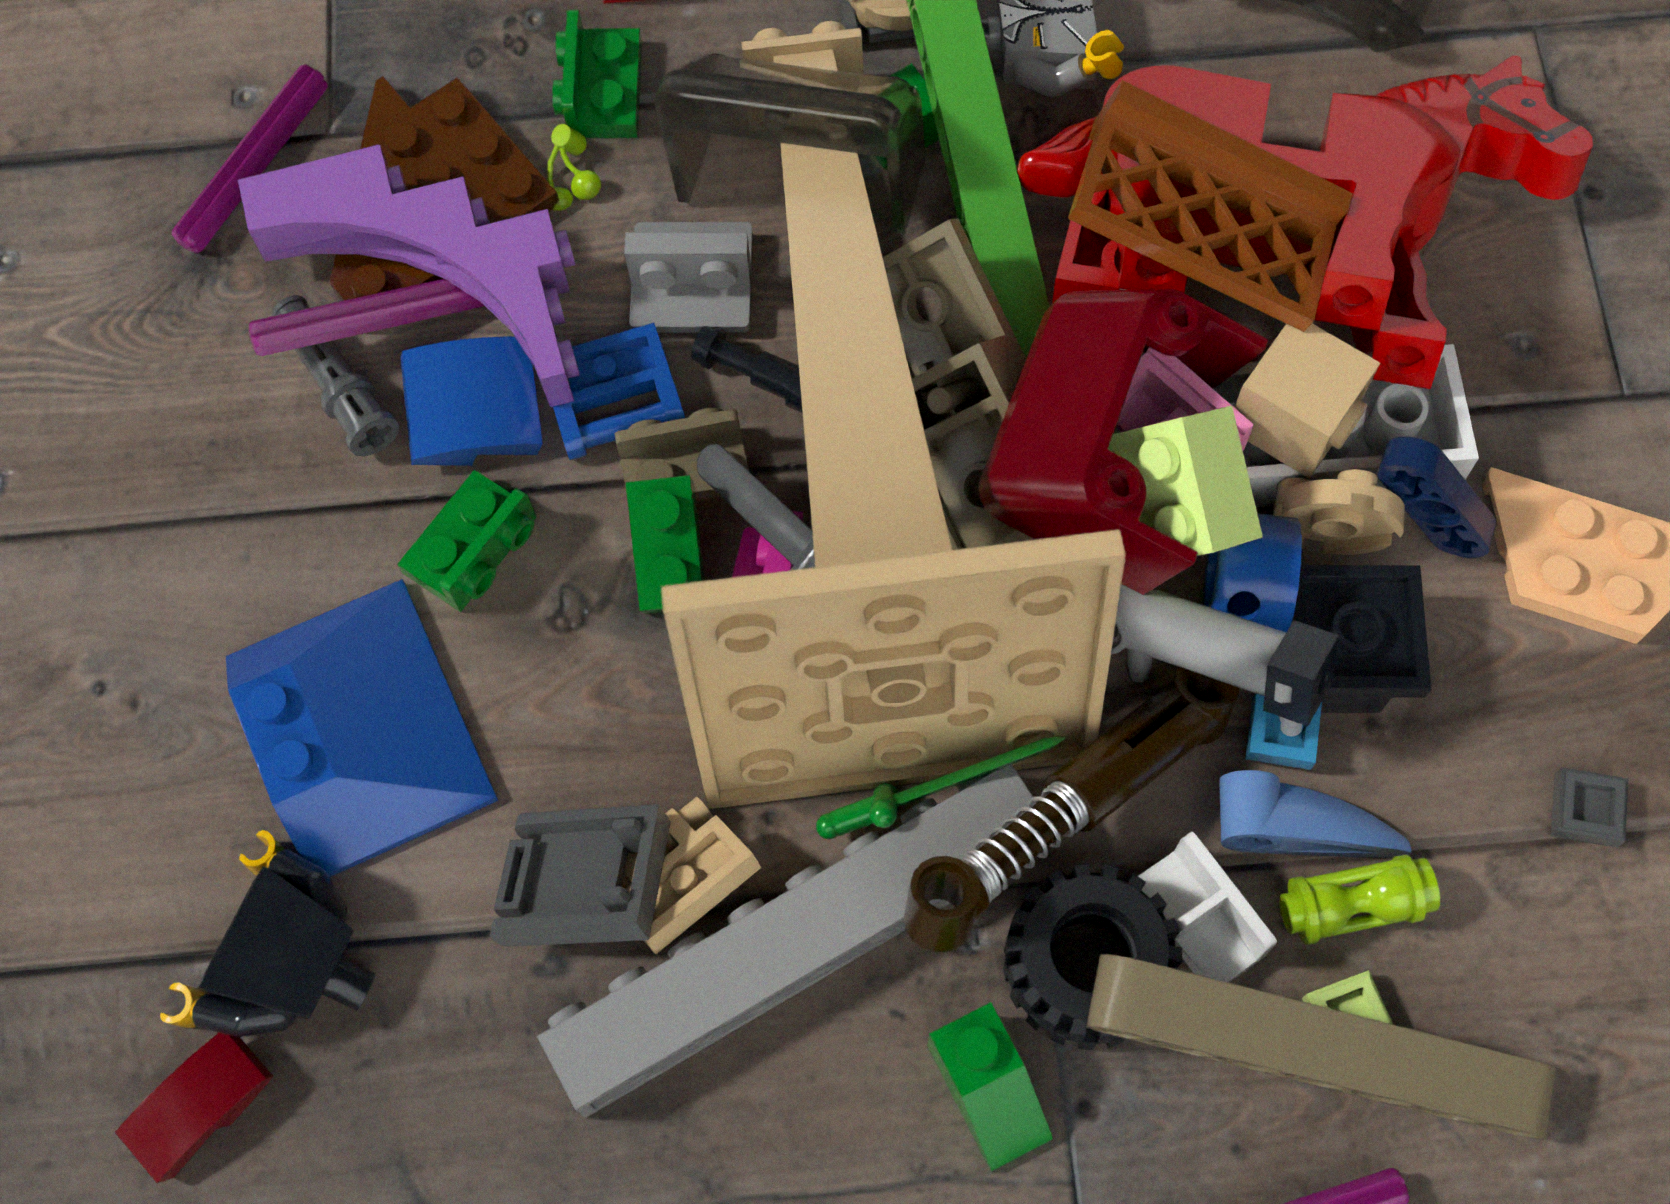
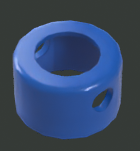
M1258 514L1262 538L1207 555L1202 605L1287 632L1292 624L1299 587L1302 551L1301 524L1298 518Z

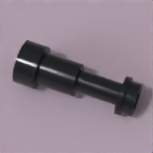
M704 326L700 330L691 351V358L700 362L701 366L706 369H711L717 363L750 377L751 385L785 399L787 407L803 413L799 365L767 351H763L758 355L725 341L726 332L723 329H713Z

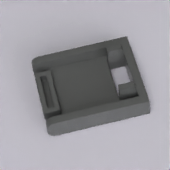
M660 804L534 812L518 815L514 830L522 839L510 840L494 906V911L500 918L493 920L490 930V937L493 941L503 946H532L649 940L671 824ZM638 852L629 893L622 887L628 853Z

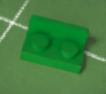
M567 10L566 31H557L556 59L558 66L563 67V80L553 81V108L555 115H564L566 125L584 135L585 138H638L642 58L640 28H583L580 11Z
M473 470L397 563L400 571L461 613L471 599L477 600L488 591L495 579L497 566L509 551H517L529 539L534 529L536 514L528 495L518 488H515L510 493L481 473Z

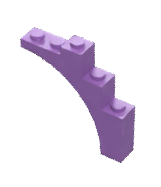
M380 144L238 180L247 228L265 262L308 254H360L403 262L449 280L453 285L484 304L513 333L534 365L550 407L574 401L568 378L579 376L576 359L570 339L558 342L554 326L566 323L558 294L570 291L564 268L575 266V261L566 230L554 232L548 209L490 223L483 198L471 200L463 177L407 190L400 165L389 167Z

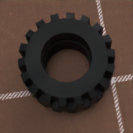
M1089 864L1074 865L1072 873L1063 876L1061 870L1048 875L1042 887L1038 888L1034 885L1025 895L1023 904L1020 909H1016L1011 921L1004 948L1005 962L1003 965L1005 982L1009 981L1012 989L1010 998L1016 1009L1022 1006L1028 1014L1026 1022L1036 1031L1040 1026L1052 1033L1049 1040L1064 1045L1065 1041L1069 1040L1078 1042V1049L1093 1050L1096 1044L1106 1043L1107 1048L1122 1044L1125 1038L1098 1032L1086 1027L1093 993L1081 991L1067 983L1056 970L1051 958L1050 951L1053 939L1062 929L1080 923L1096 924L1108 929L1120 939L1126 948L1129 958L1173 969H1178L1182 963V947H1177L1175 944V938L1180 932L1175 918L1166 920L1162 913L1167 903L1158 892L1151 898L1142 891L1146 882L1133 874L1129 882L1117 878L1119 870L1117 867L1104 865L1101 873H1090Z

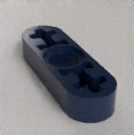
M1396 437L1389 440L1385 445L1377 473L1378 479L1386 489L1401 498L1405 505V511L1438 549L1464 558H1479L1487 555L1496 527V518L1444 452L1436 445L1419 438Z

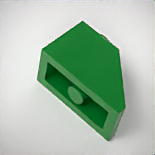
M992 1002L929 1033L927 1047L991 1172L1053 1139L1025 1065Z

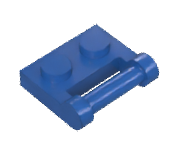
M655 323L572 346L579 371V376L568 378L574 401L553 406L569 460L587 456L586 449L616 441L615 432L626 430L636 422L643 420L667 422L685 418ZM651 391H657L660 402L578 426L575 417L577 413Z

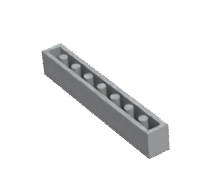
M1013 765L958 784L957 788L960 792L939 804L936 803L934 798L918 803L901 816L900 820L903 825L882 837L879 836L877 831L861 836L843 850L846 858L825 870H822L819 864L802 870L787 881L785 886L788 891L770 902L764 904L761 898H757L745 903L727 917L730 925L707 938L703 932L686 937L668 951V955L671 958L648 972H646L644 967L634 968L612 981L608 986L611 993L588 1007L584 1001L576 1002L554 1014L548 1020L550 1029L538 1035L537 1038L575 1110L584 1118H587L905 931L903 918L910 882L916 868L922 862L932 857L950 856L956 858L967 849H975V844L979 839H988L992 829L1002 828V823L1006 818H1015V813L1019 808L1028 807L1029 801L1033 796ZM940 899L929 901V903L941 909L951 904Z

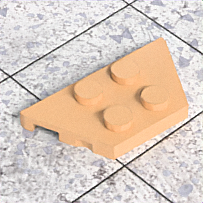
M1493 467L1489 469L1484 477L1482 487L1484 496L1490 495L1497 521L1494 536L1498 553L1506 562L1507 571L1504 577L1511 604L1635 644L1670 611V522Z

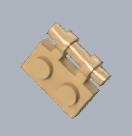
M697 796L678 812L671 808L665 813L671 821L665 851L666 856L664 857L650 938L649 940H644L655 954H658L761 869L754 854L717 815L713 817L706 805ZM638 852L628 853L622 887L629 893Z

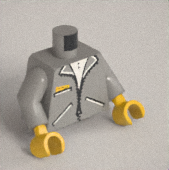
M995 0L994 17L980 18L988 52L998 51L1002 80L1008 85H1021L1046 97L1058 98L1077 88H1095L1098 71L1104 78L1113 79L1119 76L1123 70V62L1116 53H1120L1124 49V45L1116 34L1110 30L1097 33L1092 0Z

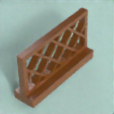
M1122 80L1094 121L1089 139L1093 140L1068 219L1304 332L1314 322L1336 225L1348 213L1352 193ZM1111 150L1138 162L1139 166L1122 170ZM1169 178L1196 190L1197 194L1181 198ZM1148 179L1162 203L1144 208L1131 184ZM1112 189L1125 213L1115 215L1092 204L1091 201L1094 193ZM1227 206L1253 218L1255 222L1239 227ZM1206 208L1220 232L1203 236L1189 212ZM1170 217L1184 242L1175 244L1161 237L1153 221ZM1286 235L1311 246V250L1297 255ZM1264 236L1278 260L1262 265L1248 239ZM1228 245L1243 271L1235 273L1221 266L1212 249ZM1286 273L1299 294L1298 302L1279 294L1270 277Z

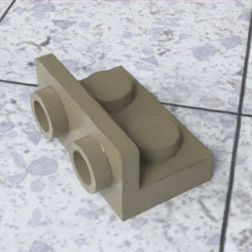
M705 408L692 413L688 418L667 422L643 420L632 424L626 430L617 431L614 434L621 460L624 482L690 475L695 487L697 511L730 505L698 474L697 459L706 446L711 444L721 445L749 471L736 409L723 411L718 408Z

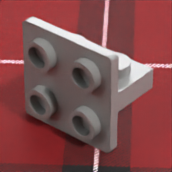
M638 222L634 226V232H625L624 255L631 281L630 328L633 329L655 323L658 333H699L704 326L713 329L720 328L725 330L726 333H745L749 331L753 243L752 225L749 222Z

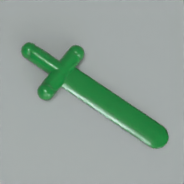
M1066 736L1043 738L900 793L892 784H880L876 787L872 796L830 811V813L822 814L816 822L817 833L824 839H834L838 835L842 836L871 824L880 828H887L895 822L898 807L1049 751L1062 742Z

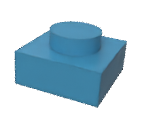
M1255 693L1252 698L1245 759L1311 770L1316 763L1322 702L1309 726L1302 725L1299 735L1287 736L1280 729L1281 721L1279 716L1263 711L1264 696Z

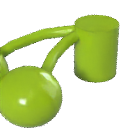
M566 124L556 126L551 135L552 143L555 146L548 160L547 181L555 189L559 198V202L554 206L553 210L561 211L567 209L572 204V193L580 200H590L596 197L601 189V180L591 170H578L570 162L566 152L573 156L582 154L587 145L585 136ZM559 149L564 163L575 174L571 181L572 193L566 188L555 187L553 183V164Z

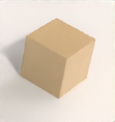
M1313 323L1304 332L1286 324L1243 384L1235 405V409L1254 424L1247 442L1310 479L1331 447L1334 446L1340 449L1363 415L1368 404L1362 400L1380 362Z

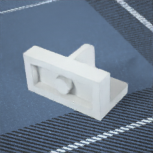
M1190 832L1180 839L1172 853L1137 876L1146 882L1142 891L1151 898L1158 892L1167 903L1162 913L1166 920L1175 918L1180 931L1175 938V944L1177 947H1182V958L1196 975L1229 983L1263 959L1277 944L1274 935L1194 832Z

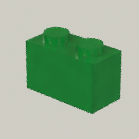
M690 475L625 482L639 610L644 614L664 612L661 587L705 581L695 487Z

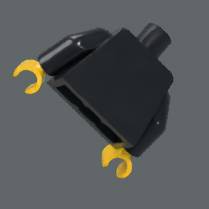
M259 831L256 836L268 846L266 854L257 860H250L244 854L239 856V860L255 875L249 890L197 988L182 983L170 985L169 990L185 995L186 1003L183 1011L176 1016L160 1013L161 1020L182 1028L197 1026L234 1037H244L285 1031L294 1023L297 1017L309 1019L321 995L357 1011L364 1001L376 974L341 957L354 930L345 923L347 919V906L326 871L300 855L285 849L268 831Z

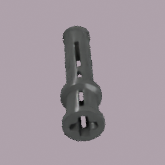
M293 295L277 303L273 308L271 316L310 307L303 296ZM334 341L315 344L325 360H320L311 345L294 349L301 362L306 366L322 390V409L330 418L338 420L347 434L346 445L354 455H373L382 451L393 442L400 430L399 422L390 412L382 410L374 398V385L365 375L352 371L337 349ZM330 369L333 370V372H334L333 375H330V373H329V370H330ZM372 428L374 433L369 435L366 431Z

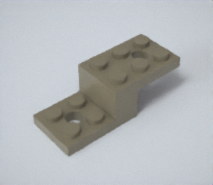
M949 219L882 258L952 550L1023 542L1031 537L990 515L983 506L982 501L974 493L972 481L977 470H984L1024 367L1026 357L959 219ZM924 287L936 291L942 302L941 314L934 323L924 320L916 308L917 296Z

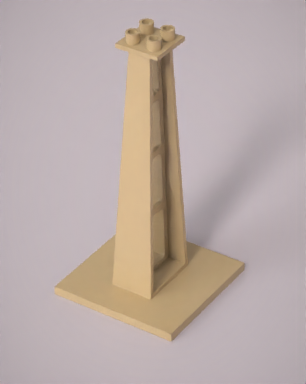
M826 21L818 24L813 29L812 34L787 36L784 31L777 28L763 29L755 35L753 41H744L741 44L751 133L755 135L780 132L815 568L661 587L665 621L708 809L872 789L883 783L895 786L932 781L1049 737L1066 736L1062 742L1051 750L1012 764L1015 770L1065 764L1098 739L1125 562V551L1120 530L952 550L850 124L854 123L853 95L864 90L861 28L845 29L839 22Z

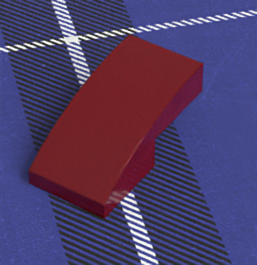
M218 1033L173 1071L129 1115L115 1133L156 1183L172 1179L216 1129L230 1126L235 1122L274 1076L240 1037Z

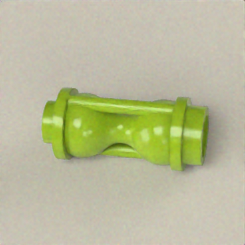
M1404 854L1395 856L1390 861L1308 878L1303 876L1290 878L1288 881V893L1280 894L1279 906L1287 932L1289 934L1298 933L1302 942L1305 945L1318 943L1320 939L1403 921H1408L1409 923L1423 921L1426 913L1439 909L1440 892L1435 873L1426 858L1412 860L1410 856ZM1363 880L1360 884L1351 887L1342 885ZM1357 913H1369V915L1351 918Z

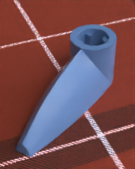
M1234 771L1220 777L1221 845L1224 848L1241 852L1375 858H1393L1404 854L1409 855L1412 852L1410 842L1403 835L1368 812L1336 797L1311 789L1281 783L1277 775L1265 771Z

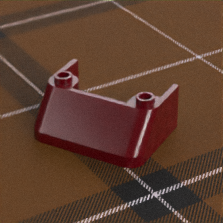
M1174 289L1070 291L1063 294L1045 311L983 470L979 482V495L983 506L995 519L1035 540L1120 530L1125 551L1121 584L1141 595L1146 594L1195 563L1198 552L1139 521L1147 496L1145 481L1140 471L1130 461L1108 450L1142 352L1146 353L1150 347L1164 355L1177 357L1214 389L1265 351L1268 339L1187 294Z

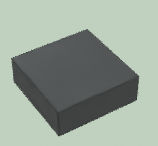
M1560 768L1554 777L1551 836L1617 848L1625 843L1629 778Z

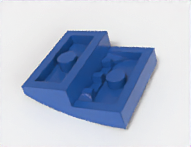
M515 336L461 339L402 351L400 360L411 465L472 466L477 455H538L543 442L533 364Z

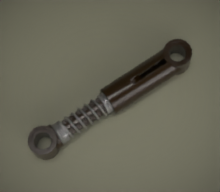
M1178 667L1170 683L1052 773L1045 781V788L1042 791L1041 797H1033L1029 801L1028 807L1019 808L1015 813V818H1006L1002 823V828L992 829L988 839H979L975 844V849H967L956 858L938 856L922 862L913 872L903 918L905 930L912 941L923 949L934 952L952 951L962 946L971 934L974 919L987 910L989 902L995 899L1001 893V890L1007 889L1008 878L1019 879L1021 877V868H1033L1036 856L1046 858L1048 855L1047 847H1059L1062 835L1072 837L1078 831H1091L1197 745L1209 744L1219 739L1225 731L1240 688ZM937 899L948 901L955 908H937L929 903V901Z

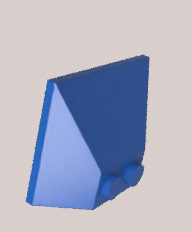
M403 579L226 656L228 692L271 803L299 855L323 868L329 878L499 801Z

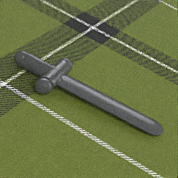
M718 444L706 446L697 459V471L700 477L793 565L791 570L815 568L813 531L725 448Z

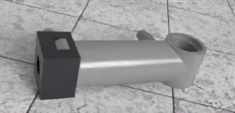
M1121 584L1111 654H1117L1124 648L1127 649L1129 677L1138 683L1144 682L1149 678L1153 658L1262 695L1264 696L1263 711L1279 716L1281 721L1280 729L1283 734L1296 736L1301 733L1302 725L1309 726L1333 682L1339 635L1293 620L1287 632H1283L1157 589H1152L1146 594L1141 595Z

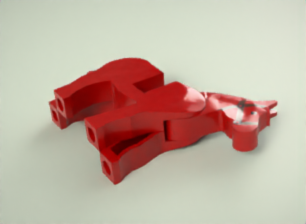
M1518 55L1507 58L1485 74H1453L1431 77L1393 87L1375 96L1333 93L1319 151L1262 143L1271 89L1270 83L1180 66H1150L1134 70L1119 78L1109 88L1103 104L1104 107L1117 86L1124 80L1351 192L1352 198L1349 211L1336 225L1314 320L1350 326L1356 349L1380 362L1372 380L1431 389L1446 343L1447 329L1436 318L1427 301V274L1419 251L1437 231L1458 176L1463 172H1473L1498 180H1516L1524 189L1535 196L1560 200L1572 195L1578 189L1593 147V138L1588 130L1564 117L1548 105L1543 91L1545 84L1522 75V59ZM1097 117L1068 126L1046 143L1024 153L1019 160L1017 169L1020 185L1027 191L1040 195L1059 198L1075 195L1093 140L1089 139ZM1111 150L1122 170L1139 166L1138 162ZM1169 178L1181 198L1197 194L1196 190ZM1148 179L1131 184L1144 208L1162 203ZM1112 189L1094 193L1091 201L1092 204L1115 215L1125 213ZM1227 206L1239 227L1255 222L1253 218ZM1206 208L1189 212L1203 236L1220 232ZM1170 217L1153 221L1161 237L1175 244L1184 242ZM1070 220L1055 278L1053 303L1060 296L1070 291L1174 289L1185 293L1188 276ZM1286 235L1297 255L1311 250V246ZM1264 236L1248 239L1262 265L1278 260ZM1228 245L1212 249L1218 262L1241 267Z

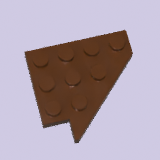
M384 76L376 80L360 149L380 144L389 167L400 165L407 190L463 177L471 200L483 198L490 223L546 209L550 212L559 202L555 189L458 77L411 108ZM336 254L329 282L338 298L344 301L444 278L403 262L360 254Z

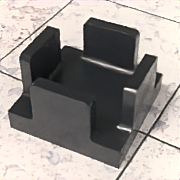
M1301 565L1293 620L1339 635L1333 682L1322 700L1321 713H1380L1392 698H1425L1431 691L1421 567L1418 565Z

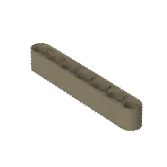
M1100 955L1086 1026L1089 1029L1503 1133L1534 1139H1547L1556 1067L1137 959L1115 955Z

